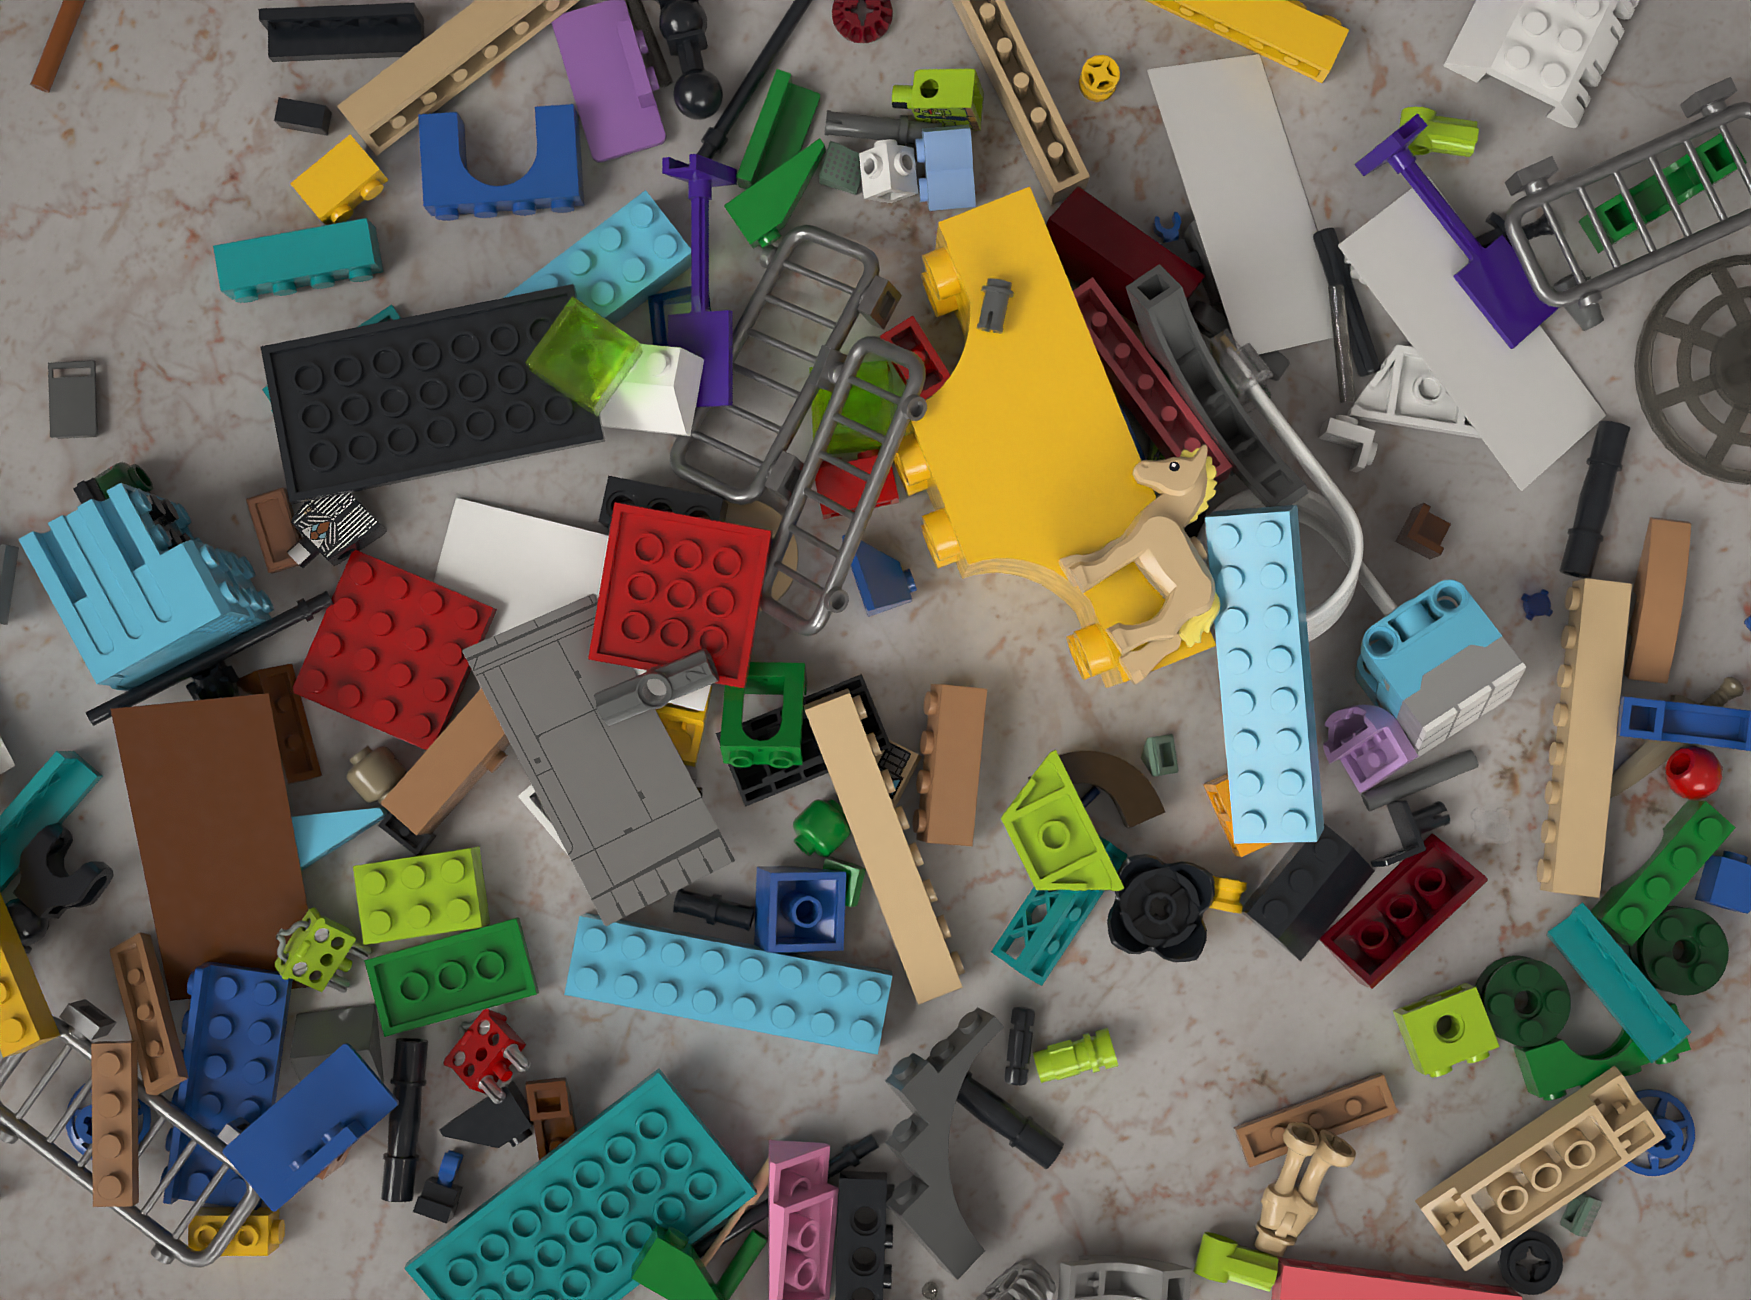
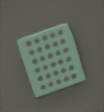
M830 141L819 174V183L856 195L861 181L859 153L839 143Z
M1582 1193L1568 1203L1560 1225L1577 1236L1586 1237L1597 1216L1602 1201Z

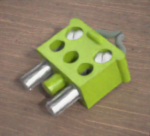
M315 907L308 910L302 921L294 923L287 930L281 928L276 935V939L279 940L280 944L277 949L278 958L275 961V967L284 980L291 978L319 992H323L325 987L329 986L345 993L347 991L346 987H350V981L334 974L337 969L346 973L352 967V960L345 956L349 952L365 960L369 957L367 954H371V948L357 941L348 927L321 915ZM293 933L288 943L286 944L284 936L291 935Z

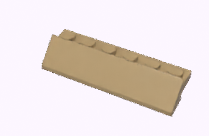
M1613 1066L1423 1194L1415 1202L1466 1272L1666 1137L1648 1109L1639 1101L1622 1073Z

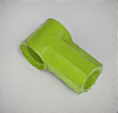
M1407 107L1402 109L1399 128L1416 114H1419L1428 125L1408 146L1413 155H1426L1436 152L1470 157L1474 153L1479 134L1478 121L1436 116L1434 110L1425 107Z
M1204 1232L1193 1272L1212 1281L1227 1283L1230 1280L1270 1292L1277 1277L1279 1259L1277 1256L1240 1246L1235 1240L1223 1235Z

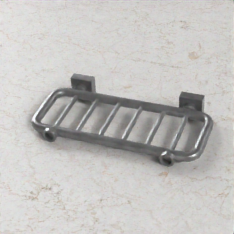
M1731 77L1695 92L1680 104L1686 118L1698 113H1702L1703 118L1552 185H1549L1547 180L1559 170L1553 156L1516 171L1504 182L1511 196L1525 191L1527 195L1511 205L1506 213L1504 225L1507 236L1526 277L1540 301L1548 306L1559 308L1578 303L1580 310L1603 300L1601 291L1751 225V208L1729 218L1727 217L1691 142L1692 139L1718 128L1751 196V176L1726 125L1739 118L1751 120V102L1744 101L1727 107L1725 100L1738 91ZM1680 144L1684 145L1720 221L1693 234L1656 158V155ZM1647 159L1684 235V238L1659 249H1656L1620 171ZM1611 175L1649 252L1623 265L1620 264L1584 188ZM1574 191H1577L1613 267L1612 270L1585 281L1549 205L1550 202ZM1538 207H1542L1578 284L1565 291H1555L1549 286L1521 226L1523 215Z
M802 225L795 227L785 235L778 248L772 245L764 248L760 257V264L767 269L733 331V371L796 398L782 427L735 405L720 406L729 412L778 433L764 461L699 432L698 430L710 407L695 408L690 436L670 434L676 438L670 452V465L674 473L682 480L720 498H724V500L739 505L753 503L763 495L767 488L778 497L789 502L804 463L796 456L787 453V450L820 389L807 382L809 376L799 392L734 363L747 337L751 336L815 364L817 356L752 329L766 302L833 329L825 346L840 351L860 313L871 325L884 330L902 297L901 293L889 280L878 276L880 272L879 260L871 249L816 226ZM808 240L861 261L864 265V272L856 288L788 260L795 247L800 242ZM784 268L851 295L837 323L770 295ZM693 439H698L760 468L751 485L746 489H738L689 466L685 461V455Z
M866 336L858 340L852 346L848 355L822 345L807 381L816 387L833 393L775 538L772 537L760 601V608L765 613L800 635L811 636L819 633L825 627L832 612L840 613L847 607L849 596L846 591L842 590V586L910 420L918 421L922 419L927 411V403L924 398L920 397L925 382V366L922 359L914 352L878 337ZM869 352L908 368L909 378L902 397L856 377L864 357ZM852 385L898 405L886 436L841 415ZM838 422L882 443L870 474L826 452ZM822 460L867 482L855 512L811 489ZM808 497L851 519L840 550L796 526ZM793 534L836 558L824 588L781 563ZM778 570L821 595L815 612L809 620H806L772 598V586Z
M87 999L68 1003L59 1016L61 1019L53 1016L61 1035L58 1038L66 1044L18 1112L15 1114L0 1100V1140L8 1144H15L18 1138L93 1195L92 1172L85 1167L92 1157V1143L79 1162L54 1144V1141L91 1091L92 1075L47 1138L23 1120V1117L72 1048L91 1062V1044L93 1043L91 1040L107 1036L117 1023ZM27 1051L3 1057L0 1061V1090ZM138 1077V1099L160 1115L138 1145V1159L166 1120L190 1137L191 1140L141 1210L135 1205L109 1208L156 1243L151 1250V1254L159 1262L171 1264L176 1258L189 1267L202 1268L213 1264L222 1255L260 1200V1196L246 1180L247 1188L245 1195L206 1249L195 1251L179 1238L229 1168L243 1178L222 1151L223 1148L251 1124L240 1117L227 1123L217 1137L163 1095L146 1094L143 1080ZM197 1144H199L223 1162V1164L172 1234L148 1216V1213Z

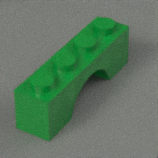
M1721 133L1695 148L1712 185L1738 170ZM1739 150V153H1740V155H1741V157H1742L1744 163L1746 164L1747 161L1745 160L1744 156L1742 155V153H1741L1740 150ZM1688 153L1662 169L1678 205L1705 190ZM1655 174L1628 189L1645 226L1671 211ZM1621 193L1595 208L1611 245L1616 244L1638 230ZM1587 214L1578 222L1599 254L1604 251V248Z
M1688 800L1663 828L1662 840L1651 857L1633 875L1611 887L1592 908L1591 913L1617 943L1632 946L1736 827L1707 801Z
M1666 1001L1680 1018L1676 1004ZM1623 1028L1611 1046L1591 1055L1576 1054L1562 1039L1557 1037L1539 1046L1513 1047L1527 1091L1539 1098L1543 1097L1545 1101L1566 1096L1567 1089L1579 1085L1581 1088L1613 1066L1623 1076H1630L1641 1072L1642 1065L1651 1063ZM1686 1038L1682 1043L1656 1060L1655 1063L1660 1065L1678 1060L1680 1058L1679 1053L1691 1050L1688 1039Z

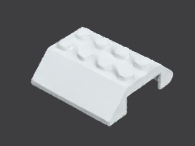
M1475 0L1443 66L1476 83L1487 73L1554 106L1546 117L1566 127L1576 128L1585 112L1584 108H1587L1591 100L1581 83L1587 87L1598 86L1602 78L1601 75L1604 74L1618 46V40H1621L1625 31L1617 18L1631 19L1635 11L1634 8L1637 7L1640 0Z

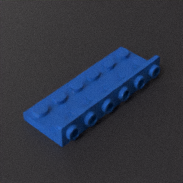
M208 961L196 967L195 971H192L190 974L187 993L192 996L190 1010L186 1011L182 1021V1033L186 1034L184 1049L181 1050L189 1078L179 1083V1088L174 1091L171 1102L217 1137L227 1123L242 1117L252 1124L276 1103L293 982L291 978L284 980L278 971ZM175 1126L170 1128L167 1134L165 1149L170 1152L168 1166L162 1172L160 1183L191 1140L190 1137ZM197 1144L165 1189L163 1203L172 1205L178 1199L196 1202L223 1162ZM229 1168L205 1203L236 1207L245 1195L247 1188L245 1180ZM261 1198L256 1207L254 1208V1210H258L261 1207Z

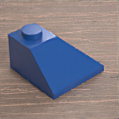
M861 540L852 561L851 569L867 616L870 617L912 602L911 592L917 591L910 569L903 571L899 561Z

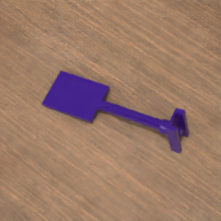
M1416 114L1354 165L1363 176H1366L1388 162L1397 174L1401 173L1469 259V263L1453 277L1509 348L1513 349L1559 307L1548 306L1539 300L1526 277L1514 249L1503 235L1495 239L1486 248H1483L1416 164L1415 160L1417 158L1409 150L1408 146L1428 126L1420 115Z
M698 154L689 155V164L671 157L662 158V174L687 182L688 199L691 200V312L668 315V346L680 347L704 359L696 408L733 406V311H709V200H712V187L737 185V169Z

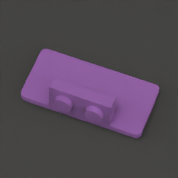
M625 0L603 1L563 13L552 22V26L594 161L601 163L663 144L666 141V134L653 91L660 89L653 66L645 68L642 54L649 53L642 29L634 32Z

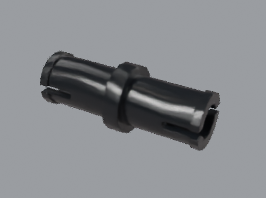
M681 888L677 891L673 912L706 919V923L711 925L719 922L750 931L755 915V906L723 900L722 895L715 893L711 897Z

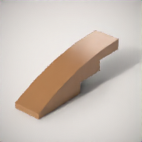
M1654 517L1649 519L1633 587V592L1637 595L1628 632L1633 637L1624 672L1628 679L1668 683L1678 636L1688 569L1691 523L1688 521Z

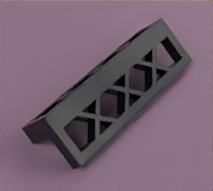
M415 3L258 9L259 21L268 31V57L272 62L402 57L425 39L424 18Z

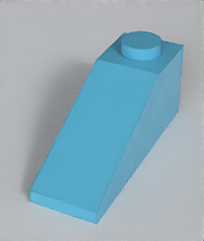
M385 807L291 817L301 871L382 821L389 811Z

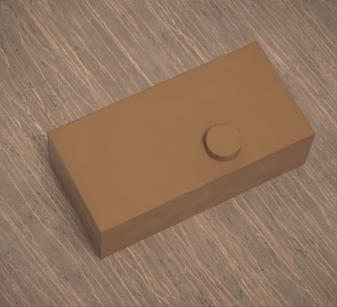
M482 688L380 803L415 835L433 833L486 771L489 770L491 773L496 771L508 756L504 751L510 745V742Z

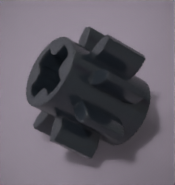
M223 660L192 676L193 682L187 684L186 688L193 700L233 697L234 693L237 692L233 683L240 679L232 665L227 666Z

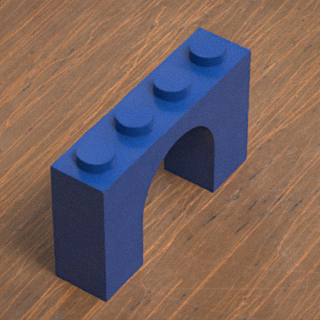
M574 104L535 107L537 137L535 161L530 170L521 179L503 186L484 184L470 175L466 158L465 124L457 112L418 114L423 206L437 220H456L459 218V214H474L478 218H493L498 215L497 212L513 211L515 215L526 216L535 214L536 209L551 208V211L555 213H568L574 211L575 207L584 206L579 115Z

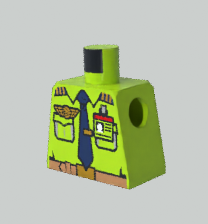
M918 69L914 72L913 85L893 86L892 107L895 109H911L917 121L942 123V127L969 125L970 130L981 131L984 91L975 69Z

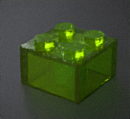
M572 296L525 363L536 376L598 417L643 351L640 342Z
M887 360L861 363L856 375L857 378L894 394L893 374ZM809 367V373H811L813 367ZM852 385L841 415L886 436L895 414V406L893 402ZM822 388L819 389L811 404L813 440L833 393ZM838 422L826 452L829 454L863 452L881 449L882 443Z

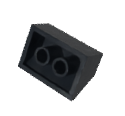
M1324 823V830L1317 842H1295L1243 905L1242 914L1295 958L1302 961L1375 870L1354 847Z

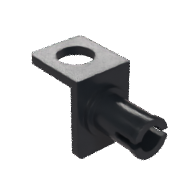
M1406 800L1387 804L1403 848L1370 861L1372 867L1389 866L1425 851L1426 847L1421 834L1450 824L1449 814L1435 816L1447 811L1445 805L1441 801H1437L1430 806L1411 812Z

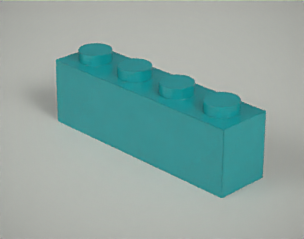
M367 218L213 246L220 290L238 303L253 302L259 299L258 295L272 292L275 296L292 295L297 292V288L311 286L313 289L330 288L338 280L350 279L351 282H364L373 279V274L384 272L376 227Z

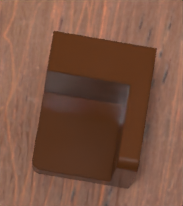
M1422 503L1412 508L1395 542L1430 560L1441 556L1444 547L1440 545L1451 523L1430 513L1431 506Z

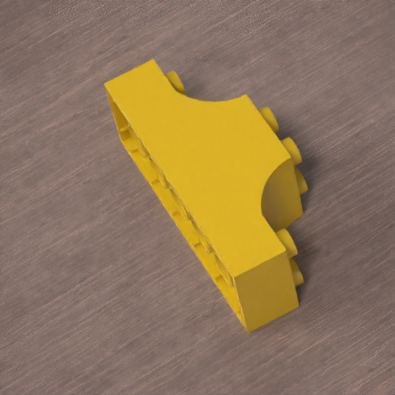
M1029 186L938 222L935 250L922 255L926 272L921 273V279L930 305L937 318L953 311L955 312L964 335V351L949 379L932 397L926 400L927 411L924 417L918 421H909L905 436L902 438L893 461L908 496L927 490L935 511L922 516L924 524L920 525L936 568L939 569L955 562L962 579L985 573L1011 574L1034 581L1055 593L1075 611L1081 625V629L1066 636L1070 653L1083 680L1100 674L1105 687L1109 688L1130 679L1119 663L1118 659L1121 653L1105 629L1117 623L1136 625L1149 621L1161 610L1165 599L1148 582L1134 561L1083 594L1078 586L1073 587L1070 584L1058 561L1061 558L1075 554L1087 555L1103 549L1111 541L1121 537L1135 517L1156 499V495L1152 488L1137 484L1132 475L1134 467L1141 462V458ZM988 278L1005 280L1012 283L1011 291L1014 292V296L1008 300L1002 334L993 333V330L986 332L977 329L985 295L981 289L982 286L987 284ZM1209 630V633L1203 631L1201 643H1195L1191 648L1181 639L1179 648L1164 656L1151 671L1216 646L1211 631ZM1148 642L1137 646L1131 651L1141 650Z

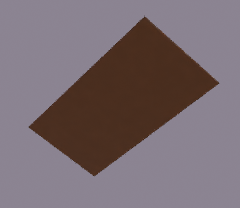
M269 693L110 709L170 1001L191 999L192 995L187 993L190 974L192 971H195L196 967L208 961L277 971L275 961L278 958L277 949L280 942L276 939V935L281 928L287 930L294 923L302 921L308 912V905ZM293 933L291 935L284 936L286 944L288 943ZM295 980L292 982V989L309 987Z

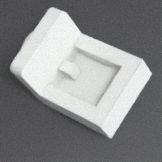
M1336 415L1335 418L1330 417L1322 423L1318 438L1355 449L1349 471L1358 473L1366 465H1371L1378 446L1377 443L1373 442L1375 430L1358 426L1359 421L1349 416Z

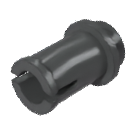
M994 278L987 279V284L982 286L981 289L985 295L977 329L986 332L993 330V333L998 334L1003 333L1008 300L1014 296V292L1011 291V282Z

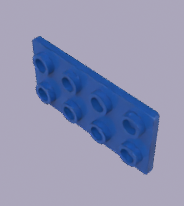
M345 1043L223 1148L222 1152L271 1211L275 1212L398 1106L399 1101L351 1044Z

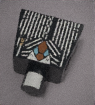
M351 493L306 501L291 519V523L303 537L287 553L303 569L320 553L333 566H336L348 559L353 551L362 550L383 536L387 531Z

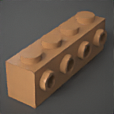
M931 684L930 691H927L925 695L924 713L928 715L927 730L922 732L920 739L921 754H924L923 770H919L916 779V789L920 793L919 809H916L912 821L913 831L917 833L916 840L926 843L973 847L987 689Z

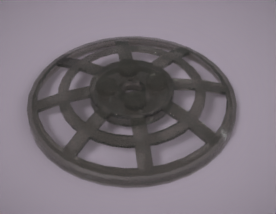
M1751 254L1713 260L1690 271L1672 284L1657 300L1644 321L1637 342L1634 362L1635 385L1641 409L1652 431L1665 448L1682 463L1705 476L1722 482L1740 485H1751V471L1732 469L1721 465L1733 443L1739 446L1751 447V434L1740 432L1748 413L1751 414V314L1744 301L1745 298H1751V286L1738 288L1727 268L1738 265H1751ZM1711 274L1722 293L1721 295L1705 304L1693 316L1689 324L1665 317L1671 305L1686 289L1701 278ZM1728 305L1737 324L1736 326L1729 329L1721 337L1701 330L1703 324L1713 313ZM1661 332L1681 339L1676 361L1679 387L1656 395L1652 376V355L1657 333ZM1693 345L1712 352L1709 364L1710 375L1693 381L1691 376L1690 362ZM1716 390L1718 395L1728 405L1733 407L1724 424L1707 410L1699 398L1700 395ZM1684 401L1686 402L1696 419L1717 436L1706 457L1696 452L1678 436L1667 421L1662 409Z

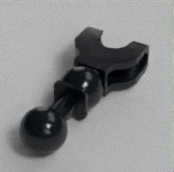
M654 0L660 5L661 9L659 29L662 36L667 40L670 55L679 57L682 75L674 86V102L678 110L686 117L694 120L707 119L719 110L723 100V89L717 77L704 68L701 51L708 48L705 36L707 29L705 11L699 5V0Z
M60 823L45 826L24 848L19 863L20 883L12 892L17 898L5 904L26 954H29L32 950L29 945L36 943L45 936L49 927V918L59 919L67 909L72 907L82 908L94 904L114 876L112 868L105 862L99 861L85 863L69 876L64 867V857L73 842V837L70 831Z

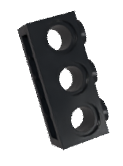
M608 476L598 522L609 528V534L614 503H621L625 500L633 501L635 506L657 510L670 508L673 513L695 517L707 515L712 520L725 522L728 503L724 498Z

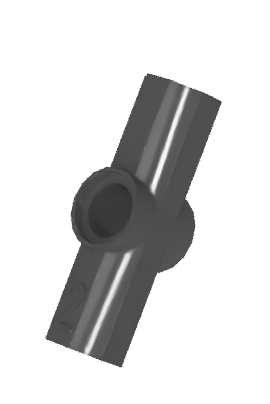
M704 648L663 666L651 667L641 675L595 693L596 707L602 720L606 722L607 726H610L649 709L662 708L671 700L718 682L719 676L712 656ZM659 679L666 686V694L659 696L651 693L647 686L648 680Z

